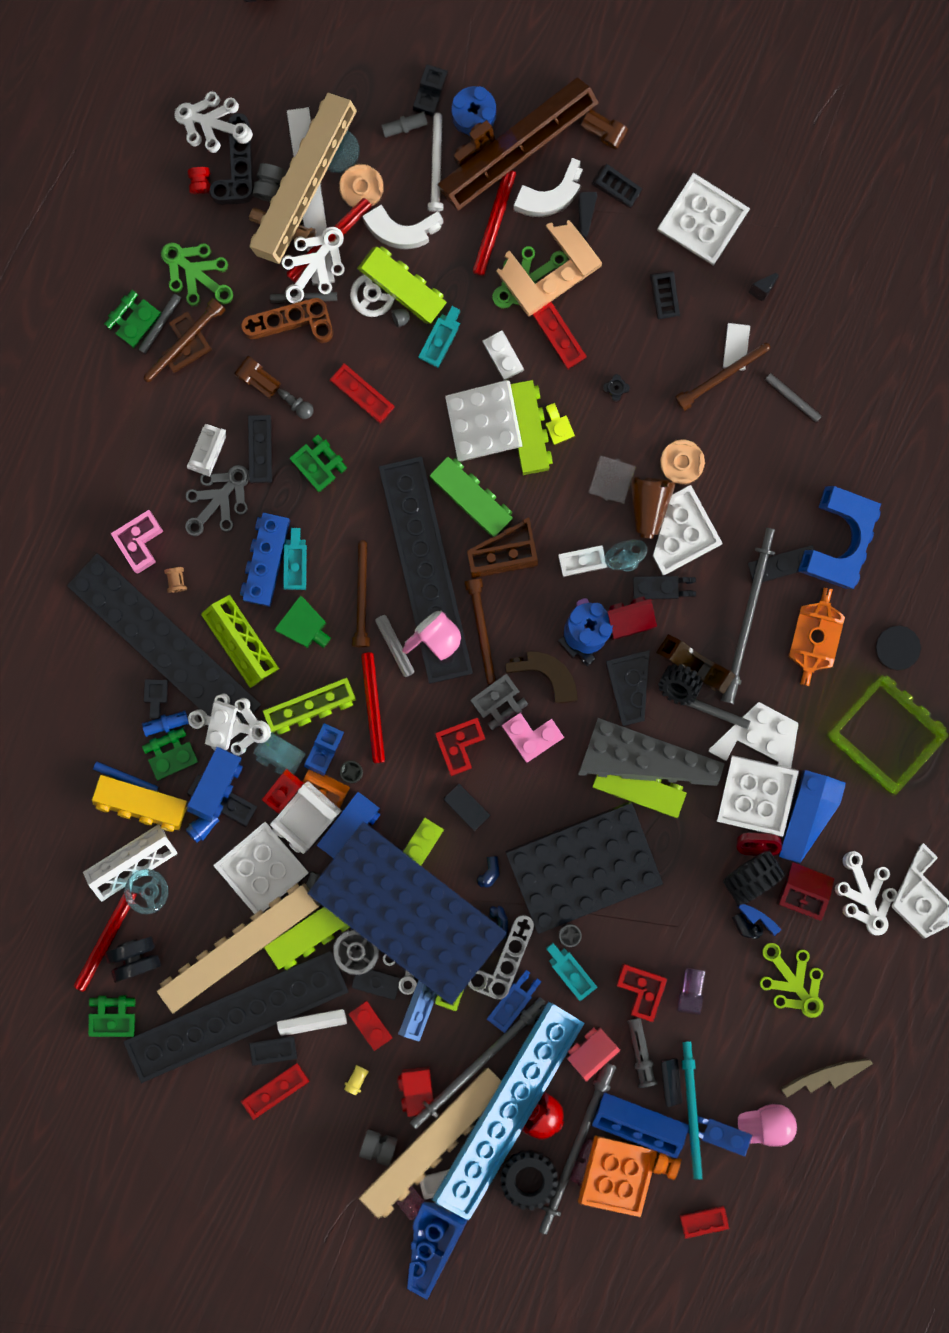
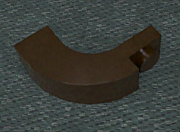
M669 634L656 652L672 665L677 664L679 667L682 664L684 668L690 667L691 672L695 670L697 672L696 676L700 675V681L705 686L723 694L736 676L730 670L710 661L683 641Z
M531 651L527 652V661H523V657L509 659L510 663L505 664L506 673L537 671L545 675L552 684L555 704L578 701L577 689L571 673L555 657Z

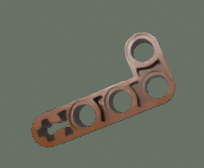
M319 298L246 317L241 324L245 336L249 339H258L309 324L311 325L313 336L318 342L326 343L333 336V329L326 305ZM315 305H320L323 308L322 312L318 315L311 313V308ZM293 311H299L301 317L299 320L293 321L289 318L290 314ZM272 317L280 319L279 324L275 327L268 325V320ZM260 320H263L266 329L263 330ZM251 323L257 326L254 332H251L249 329V324ZM325 326L329 331L327 335L319 336L317 329Z

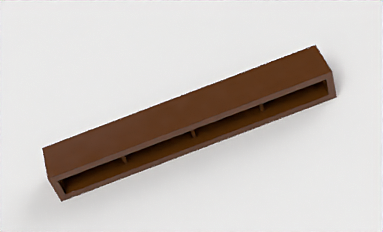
M577 77L443 179L437 185L446 200L459 211L596 106L599 102L590 86Z

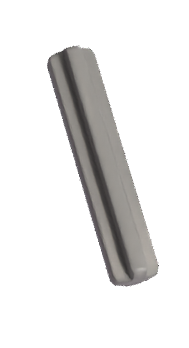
M382 615L376 618L375 621L403 676L408 677L412 675L414 669L407 655L402 652L403 648L387 616Z

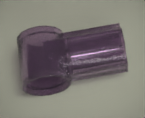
M686 968L683 989L678 1000V1012L700 1015L706 971Z

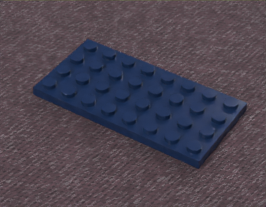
M364 821L307 893L450 1005L455 1002L507 934L501 927Z

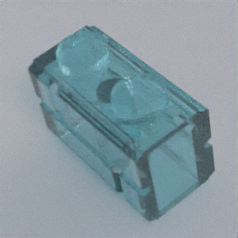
M272 732L270 738L264 743H259L254 751L258 762L265 766H268L269 763L277 767L275 772L280 775L286 769L295 775L307 755Z

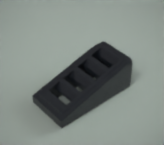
M608 164L600 168L591 183L599 190L630 208L642 191L641 187ZM608 174L609 177L604 183L602 180L605 177V175ZM614 179H616L617 182L615 183L613 188H611L610 184ZM623 183L625 186L621 193H618L617 191ZM629 188H631L633 191L627 199L624 196Z
M580 192L579 194L580 234L585 240L588 237L597 192Z
M674 271L650 274L657 318L663 319L680 316ZM668 279L669 283L658 284L657 280ZM670 288V292L659 293V289ZM660 298H672V301L660 303ZM672 305H673V309H674V310L662 311V310H661V307H666V306H672Z

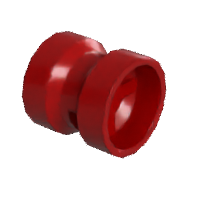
M194 167L188 169V178L191 179V184L189 185V192L191 194L210 192L211 183L208 181L210 168Z

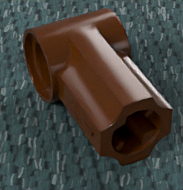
M591 109L581 124L583 129L596 135L605 145L616 150L628 132V128L616 120L610 121Z
M249 356L245 358L234 373L249 386L252 385L269 399L281 385L277 379L264 371L263 367Z

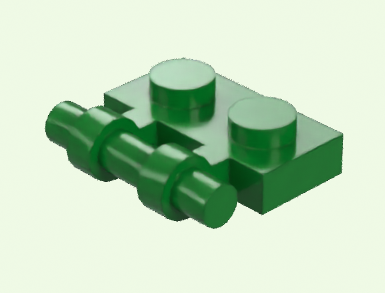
M131 290L127 296L124 295L122 297L121 303L115 311L109 313V318L104 325L111 330L117 323L120 328L116 335L135 348L157 321L161 312L144 299L139 305H136L133 301L137 298L138 294ZM128 308H130L133 312L128 317V319L124 321L121 318V316Z
M318 434L312 439L317 446L316 448L311 450L305 444L290 457V460L320 493L336 479L331 470L336 468L342 474L347 467L342 462V457L336 455L329 447V442L323 440ZM323 453L330 462L324 465L317 456Z
M184 728L176 731L173 729L167 735L158 739L155 737L149 740V743L142 746L145 754L151 751L155 752L156 757L148 761L157 781L199 763L191 743L187 742L183 745L180 743L179 739L187 736ZM172 742L174 749L163 753L161 747Z
M99 995L98 998L89 999L90 1007H98V1013L89 1014V1037L135 1036V1013H126V1007H135V998H127L126 995H119V998H106V995ZM106 1007H118V1013H106Z

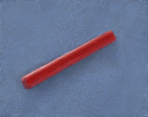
M513 170L502 177L473 268V273L483 276L485 274L516 176V172Z
M363 198L334 227L340 229L344 235L371 209V203ZM330 234L328 236L329 241H334L336 239L335 234ZM321 245L313 246L306 254L317 252ZM308 264L294 266L287 272V276L293 282H296Z
M368 652L363 653L361 657L372 758L374 763H383L385 756L374 654Z
M129 889L125 890L74 984L77 990L82 992L86 990L105 955L104 953L109 948L137 896L135 892Z

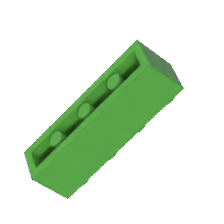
M447 457L430 475V479L492 538L499 535L513 521V517L510 516L513 512L505 504L500 506L495 501L497 497L489 489L484 491L478 485L480 481L472 473L467 475L462 470L464 466L456 458L451 460Z

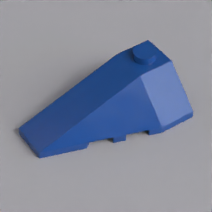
M802 771L783 838L782 850L778 857L801 863L839 807L846 785L845 782L811 771Z
M423 1202L413 1224L414 1236L411 1245L412 1256L409 1265L408 1290L426 1300L429 1298L468 1221L467 1219L437 1203Z

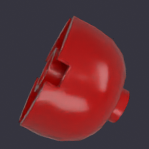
M544 1092L523 1127L522 1132L537 1139H546L558 1133L564 1125L563 1108L559 1101Z

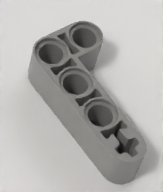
M520 915L514 920L493 975L478 970L476 974H481L484 977V983L481 986H474L470 981L468 985L471 989L495 999H503L507 996L534 928V923L529 916ZM524 919L528 920L527 924L530 926L529 929H524L522 936H527L525 940L519 936H512L514 931L517 934L519 933L520 926L517 923L523 922ZM513 940H518L522 944L521 950L517 953L509 950V944ZM509 961L513 964L511 973L505 974L501 971L500 967L503 962ZM497 982L505 986L504 993L500 995L492 991V986Z

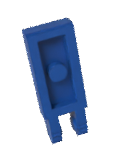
M527 970L521 975L516 984L513 983L507 996L500 1000L487 1017L489 1022L504 1033L532 998L531 995L541 983L537 978L530 985L527 992L521 989L520 986L527 980L530 974Z
M697 1115L698 1123L707 1125L705 1133L699 1131V1137L703 1138V1141L744 1157L746 1156L753 1137L752 1134L714 1119H706Z

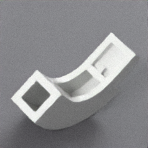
M572 158L563 181L551 191L540 192L522 185L514 204V211L533 217H545L565 209L575 199L580 190V184L574 181L578 182L583 170L579 168L581 161Z
M382 205L363 215V221L367 228L379 241L399 249H412L429 243L427 233L433 234L441 229V224H443V218L439 212H436L416 225L402 226L395 223L388 216Z

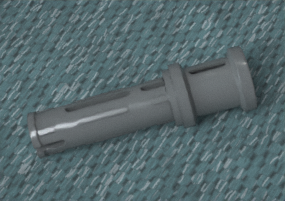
M642 1018L627 1021L637 1062L634 1065V1069L638 1072L640 1082L638 1088L658 1084L652 1068L654 1062L649 1059Z

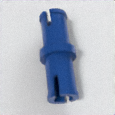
M184 710L169 716L161 715V718L142 723L147 737L162 731L169 732L170 729L189 724Z

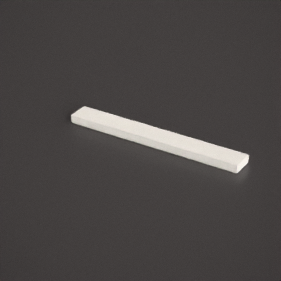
M309 107L287 110L294 157L299 150L301 140L305 138L311 122ZM320 185L303 216L304 227L316 229L315 236L322 235V232L327 228ZM329 250L324 259L328 281L334 283V274L330 269L332 260ZM316 269L311 276L313 286L319 283L318 271Z

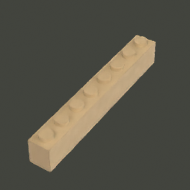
M327 93L325 99L321 101L319 111L315 119H312L310 122L309 130L305 138L301 140L299 150L296 156L292 158L286 176L281 179L280 187L276 195L272 197L270 207L262 217L258 231L251 238L249 247L256 256L280 264L357 112L351 100Z
M298 883L287 890L289 895L281 900L280 897H277L269 903L270 909L265 913L262 910L258 911L250 917L252 920L250 924L245 926L242 923L232 930L234 935L228 940L224 936L214 944L216 948L209 953L205 950L196 957L198 962L191 966L187 963L179 969L180 975L175 979H172L170 976L160 983L162 988L157 993L172 1013L176 1012L318 908L320 903L307 894L310 891L305 883L301 886Z
M486 1068L358 1199L378 1219L381 1216L387 1217L394 1209L392 1207L397 1199L401 1202L410 1193L408 1188L413 1183L418 1185L426 1177L424 1172L429 1167L435 1168L441 1162L442 1158L440 1156L444 1151L450 1152L458 1144L456 1139L461 1134L466 1136L474 1128L472 1123L477 1118L480 1119L499 1087L501 1080L489 1068Z

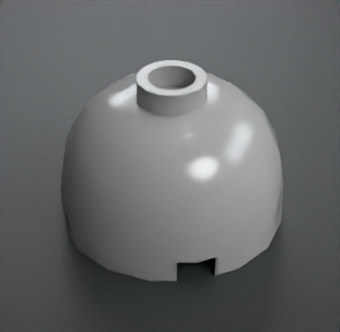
M355 930L344 932L338 937L334 945L336 964L342 971L348 974L361 975L367 973L375 966L378 960L379 949Z

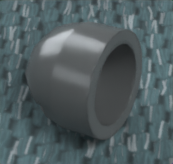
M398 308L391 311L393 321L397 327H401L408 322L409 313L407 310Z

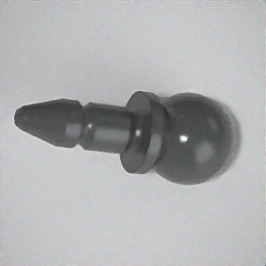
M283 389L277 390L281 398L292 406L291 410L296 411L299 418L308 419L313 415L314 409L309 402L303 401L301 397L297 399Z

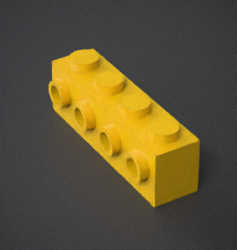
M100 775L92 799L93 805L96 806L97 810L102 812L112 810L118 812V816L130 819L131 816L139 818V822L146 825H152V823L159 824L161 829L173 832L174 829L180 830L187 808L186 800Z

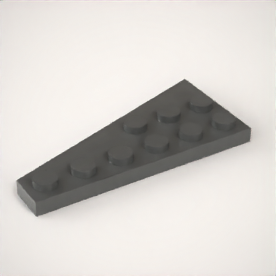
M598 718L578 775L586 776L587 773L598 774V777L614 775L620 776L622 779L648 781L666 779L668 782L674 783L679 780L689 781L691 784L717 786L725 763Z

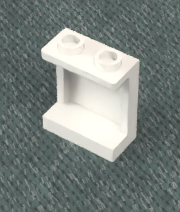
M308 781L270 823V826L273 827L272 830L280 838L284 837L290 842L289 845L294 851L304 854L342 810Z

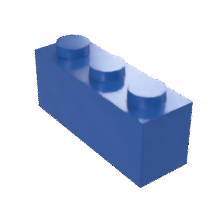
M216 747L187 806L188 812L209 822H212L214 817L218 818L224 807L221 805L224 797H229L233 786L230 784L233 778H238L243 766L240 765L241 757Z
M357 792L317 846L332 858H335L363 821L367 825L369 823L373 825L381 815L378 813L380 808L360 792Z

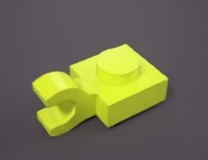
M555 403L546 406L547 413L551 419V422L546 423V427L553 444L556 445L575 437L567 415L560 418Z

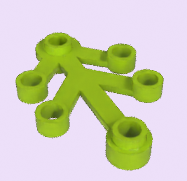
M767 943L762 949L763 957L768 961H773L788 982L772 980L766 976L761 978L759 982L760 987L764 990L776 989L796 992L801 1000L786 999L783 995H776L773 999L774 1006L779 1009L784 1007L801 1009L803 1014L810 1018L819 1016L823 1011V1002L818 997L823 971L819 968H812L809 971V977L812 981L808 994L803 985L806 964L810 958L809 953L803 949L796 952L797 968L796 975H794L780 957V947L774 943ZM768 948H774L775 954L773 956L767 954ZM801 952L806 953L807 957L804 961L799 959ZM815 970L820 972V977L814 979L812 976ZM765 979H769L771 982L768 988L763 986ZM779 997L784 999L782 1006H778L776 1003ZM810 1002H814L816 1004V1008L814 1010L808 1009V1004Z

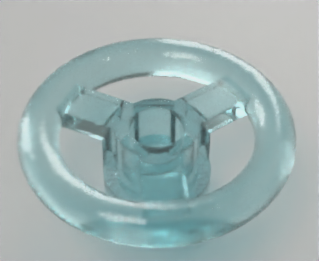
M637 539L619 542L607 551L605 564L611 569L632 571L645 558L647 546L643 541ZM632 546L640 547V553H633L631 550ZM624 548L618 555L612 557L614 553Z
M142 869L136 871L126 882L124 890L125 899L128 905L138 913H155L167 901V882L161 874L154 870ZM142 876L153 877L150 882L144 883L141 887L133 885ZM160 883L162 894L160 900L155 904L154 899L159 894L157 884ZM147 887L150 889L149 895L145 894V889ZM131 893L140 894L146 900L148 907H141L136 904Z

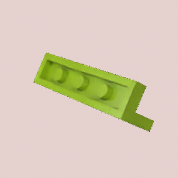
M230 595L213 603L201 613L250 688L279 670V667ZM226 603L231 610V615L225 613L221 605ZM235 623L242 626L244 629L243 633L236 630ZM247 642L255 645L256 652L249 649ZM260 660L265 661L270 669L265 672L260 665Z

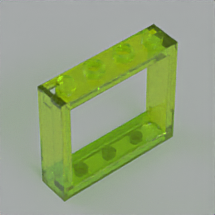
M880 675L826 736L894 796L897 795L947 739L949 734L946 732L947 728L943 726V723L939 720L935 722L929 717L931 713L922 705L918 707L912 702L914 698L907 691L903 690L901 692L896 687L897 683L895 680L891 679L888 675L886 677ZM880 686L936 735L935 739L896 782L889 778L839 733Z

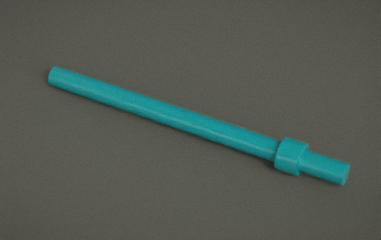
M682 1042L684 1060H682V1070H685L693 1180L702 1179L694 1081L696 1065L692 1056L691 1042Z

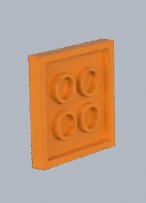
M595 1136L578 1203L641 1217L658 1151Z

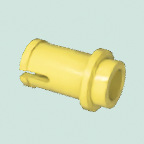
M356 1065L348 1083L345 1082L344 1084L346 1085L344 1090L353 1095L361 1092L360 1087L369 1071Z

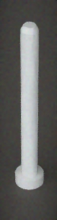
M435 113L433 116L431 202L428 203L429 211L443 210V203H440V188L437 185L441 182L442 115L440 113Z

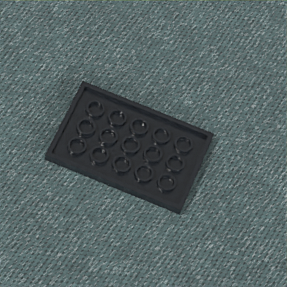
M631 801L505 851L538 934L663 885Z

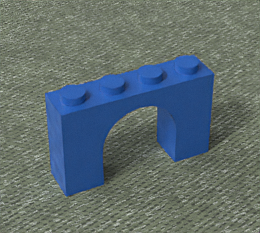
M836 486L825 487L819 508L839 515L847 521L852 533L851 544L848 550L837 558L815 550H805L798 572L844 589H854L860 580L859 572L861 566L867 558L866 550L868 544L873 539V528L875 522L880 517L879 509L881 504Z

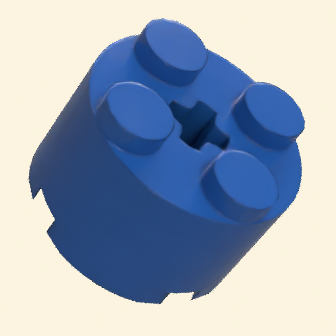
M471 86L464 88L453 98L452 120L457 130L461 133L469 135L471 129L476 124L483 123L486 120L493 126L496 119V103L493 96L484 87ZM470 110H478V114L474 115V113L470 112Z
M584 603L577 606L568 617L564 627V637L568 645L574 650L576 649L585 654L600 650L613 631V625L611 626L607 610L600 603Z

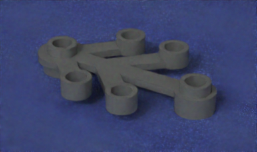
M236 465L230 468L228 473L211 474V481L209 483H204L203 478L206 475H201L200 481L207 487L211 486L214 482H227L222 489L204 491L190 489L187 491L186 499L190 503L213 499L197 518H190L186 522L185 529L189 535L199 536L204 530L203 524L219 506L221 508L220 528L224 532H230L233 529L234 525L230 519L229 494L234 488L237 502L234 505L235 512L238 515L247 513L248 506L245 503L244 486L249 482V472L245 467ZM241 473L243 478L237 481L234 478L235 474ZM194 492L197 494L195 500L189 499L190 493ZM239 504L245 505L243 512L237 511ZM229 521L231 524L230 528L224 529L223 523ZM193 524H198V531H192L191 526Z

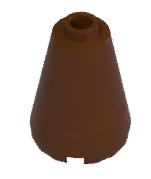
M632 477L631 489L636 532L640 533L642 538L653 539L654 535L659 534L676 482L647 477L645 480H640V477Z

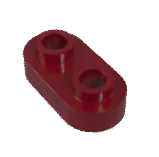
M744 833L738 836L736 840L737 850L743 855L757 856L762 852L770 851L775 856L782 850L781 838L775 834Z

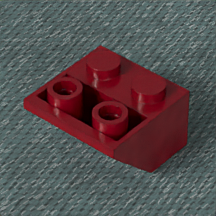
M644 596L633 599L630 602L631 604L624 606L623 603L610 606L607 614L611 626L613 625L612 640L657 627L651 599L646 600Z
M792 862L776 904L822 921L830 900L835 878Z

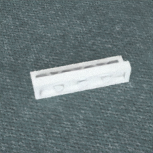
M159 824L83 872L88 885L101 902L178 854ZM164 845L169 849L163 854H156L157 850ZM149 859L148 864L137 866L140 860ZM130 871L129 876L126 878H118L121 872ZM104 883H111L110 888L102 893L98 889Z

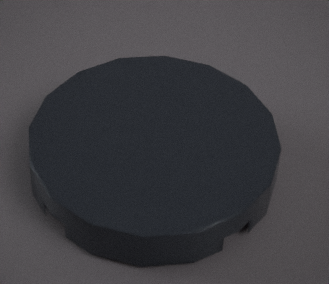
M903 626L889 627L880 634L875 650L877 658L882 665L898 671L907 669L915 664L920 656L921 645L919 638L911 629Z

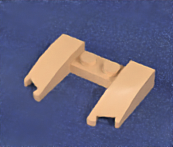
M570 220L567 221V225L553 227V223L546 225L569 261L535 284L510 250L505 254V258L508 260L502 270L497 269L498 275L528 317L602 266L598 256Z

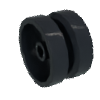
M152 936L118 945V948L104 953L108 964L123 962V966L114 968L111 971L114 983L162 966L158 955L154 954L145 958L143 956V953L155 948Z

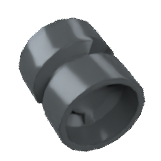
M261 163L257 172L259 181L254 183L252 195L258 199L271 202L272 197L276 195L280 187L281 179L286 176L287 171L275 165Z
M368 1129L359 1157L369 1161L376 1159L378 1164L389 1167L398 1138L388 1135L381 1137L379 1132Z

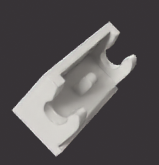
M205 424L190 461L187 464V469L210 477L225 441L226 430Z

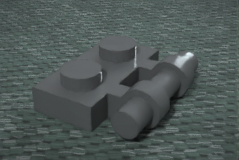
M507 674L470 700L483 718L490 713L492 714L494 719L487 723L492 731L499 726L502 727L506 723L505 721L515 714L522 713V709L529 705L524 697L518 702L514 700L513 696L520 691ZM507 701L510 707L499 714L497 708Z

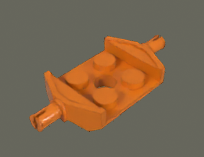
M823 588L819 603L800 607L788 657L803 668L801 685L810 686L811 676L814 671L832 668L845 617L829 603L832 589ZM814 630H819L823 633L822 642L816 643L812 640L811 634Z

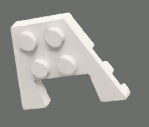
M758 702L742 717L751 721L748 729L734 725L708 750L711 754L727 761L733 747L739 741L778 762V766L791 768L798 723Z
M924 843L919 846L891 906L923 939L949 926V900L923 876V873L938 858Z

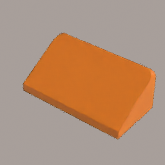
M308 770L303 779L304 784L309 781L339 809L350 789L349 786L312 770Z

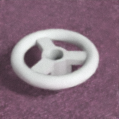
M365 275L360 276L351 288V302L354 308L365 316L377 317L383 315L393 305L394 298L389 294L381 293L380 287L372 283V280ZM365 282L366 286L363 290L364 299L359 303L357 291L360 285ZM370 291L377 293L375 297H370L368 294ZM386 301L385 305L380 309H365L370 302Z

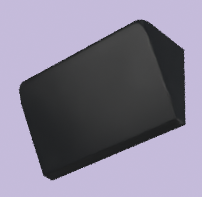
M774 273L753 283L749 293L760 301H764L775 285L779 274Z
M460 784L443 798L474 831L491 816Z
M678 1059L661 1060L665 1104L667 1107L681 1104L682 1092Z

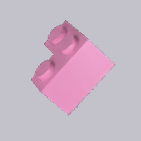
M148 510L112 532L111 535L134 572L138 574L156 563L145 543L164 531L152 512Z
M519 713L502 725V728L526 763L564 738L552 719L532 731L522 714Z

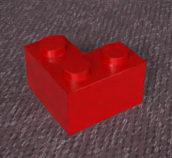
M478 718L435 733L451 776L472 769L465 747L485 740Z
M623 963L616 986L636 992L630 1014L651 1022L654 1021L667 978Z
M429 1066L402 1070V1075L398 1076L399 1091H404L405 1098H401L403 1112L407 1111L408 1117L417 1116L424 1110L425 1107L422 1104L424 1101L430 1104L434 1100Z

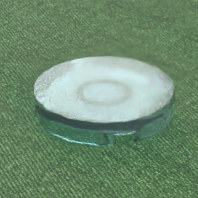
M346 131L327 169L328 171L336 173L345 172L357 162L360 152L359 144L356 137L350 131Z

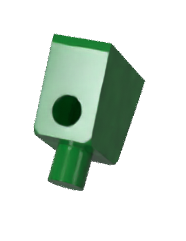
M302 596L297 599L274 629L279 634L306 648L313 641L324 648L331 640V637L322 631L327 623Z

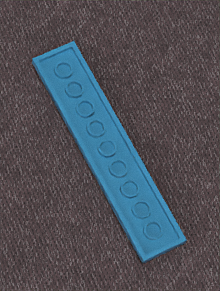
M547 1003L432 1199L434 1202L467 1220L471 1218L584 1025L582 1021L554 1004Z

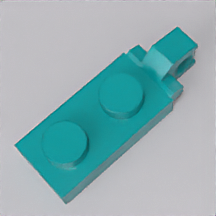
M452 306L447 316L442 314L438 318L419 354V359L439 368L458 331L460 323L456 320L460 314L459 309Z
M291 528V539H285L284 590H306L307 545L306 540H300V528Z
M551 943L546 948L553 956L549 960L553 969L579 1001H582L598 988L565 948L559 951L554 943Z

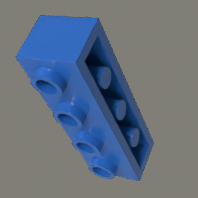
M262 513V518H257L255 530L258 531L257 540L253 539L250 552H253L252 561L247 562L245 574H248L247 583L243 582L240 592L244 602L271 607L285 539L287 538L290 525L289 518Z
M605 1092L600 1100L592 1124L593 1127L676 1159L684 1146L689 1125Z

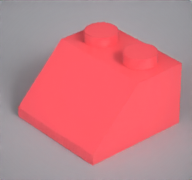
M600 1027L597 1030L592 1028L584 1036L586 1040L581 1045L576 1043L568 1051L567 1059L586 1081L620 1051L617 1045Z

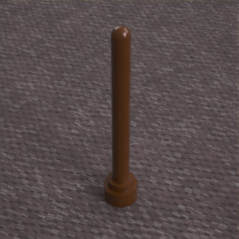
M212 298L207 303L206 312L144 375L146 382L152 381L212 317L216 318L217 315L220 317L223 314L225 308L216 299Z
M763 343L692 391L679 393L675 396L677 402L686 411L692 407L691 404L694 403V399L769 351L770 345Z
M361 540L358 543L357 633H354V637H352V647L361 648L370 647V638L368 633H365L367 542L365 540Z
M482 578L464 581L465 589L468 590L472 597L487 684L491 685L496 679L480 596L481 588H483Z

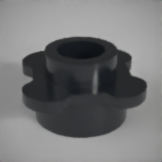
M615 374L609 383L603 385V390L612 396L613 401H619L624 393L629 392L630 386L625 384L620 375Z

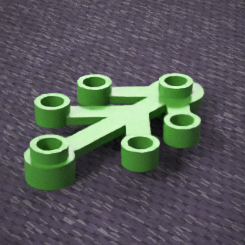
M168 243L163 247L161 256L163 261L169 264L171 278L169 287L171 291L178 293L183 289V283L179 279V265L186 270L188 289L186 300L190 306H197L200 303L196 279L215 293L219 303L228 304L232 301L233 291L229 286L218 285L202 272L207 270L226 271L228 263L225 258L219 257L212 261L190 263L184 257L199 255L201 258H208L211 254L210 247L207 244H200L198 247L181 248L176 243ZM205 247L208 249V252L203 255L200 253V250ZM171 251L177 253L175 258L169 257ZM218 262H225V266L223 268H218ZM174 282L180 283L178 289L172 288ZM223 292L229 294L227 299L221 298ZM193 295L197 296V301L194 303L189 301Z
M529 246L522 250V267L534 283L568 261V257L564 252L557 251L552 254L549 262L529 274L531 261L535 257V250ZM530 250L533 255L526 257L524 252ZM558 256L564 260L560 264L555 261V258ZM502 281V286L496 288L493 293L495 305L500 308H508L512 304L520 305ZM506 293L508 295V298L506 300H501L499 297L500 294Z

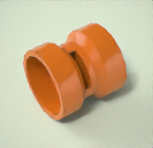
M659 1152L654 1164L653 1173L658 1175L665 1174L667 1178L675 1180L682 1159L678 1157L677 1159L671 1158Z

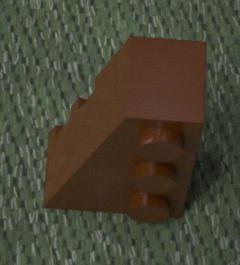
M529 517L514 527L504 530L503 533L494 538H490L467 551L472 578L538 566Z

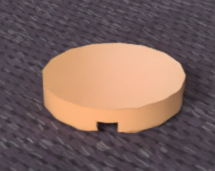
M366 164L354 165L349 167L340 179V194L343 200L351 207H354L363 198L367 199L374 206L383 194L382 178L371 166Z
M676 440L669 444L662 452L660 466L664 476L671 482H676V484L680 485L689 484L697 480L703 472L705 465L703 452L694 442L688 440Z

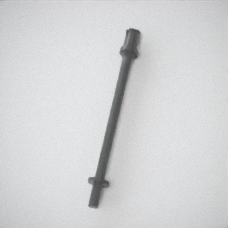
M766 528L762 547L755 548V551L759 552L760 555L731 667V672L736 676L725 693H722L720 701L734 704L738 685H741L742 682L739 677V671L768 556L775 555V552L770 551L775 529Z
M539 997L527 1010L523 1009L520 1012V1019L430 1104L425 1101L422 1103L425 1109L410 1124L417 1129L430 1115L437 1118L436 1110L526 1025L533 1026L536 1023L535 1020L542 1014L547 1005L545 1001Z
M606 1063L601 1068L597 1080L593 1081L595 1091L558 1181L556 1193L552 1196L549 1206L543 1205L544 1207H542L546 1214L539 1232L545 1235L549 1231L554 1216H561V1212L557 1208L602 1095L607 1090H610L611 1086L609 1084L617 1068L610 1063Z

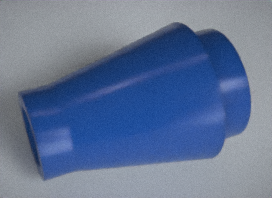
M200 817L189 823V827L185 830L198 843L206 838L220 820L214 817L212 822H209Z

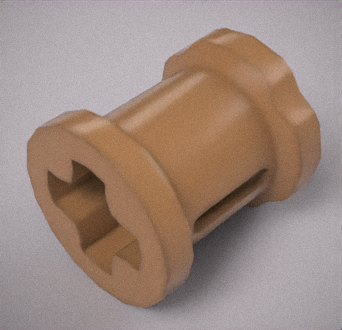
M183 567L164 570L169 585L167 593L187 590L183 580Z

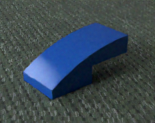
M324 723L304 767L325 776L344 732Z
M745 904L737 905L750 923L754 924L760 919L774 936L781 931L774 921L759 910Z

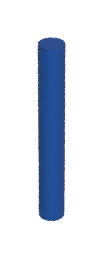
M97 761L94 765L93 770L122 782L156 792L159 789L156 785Z

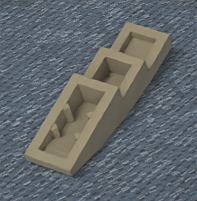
M865 1058L825 1066L796 1078L780 1087V1090L785 1097H789L804 1086L810 1093L827 1082H830L831 1086L836 1088L873 1063L870 1059Z

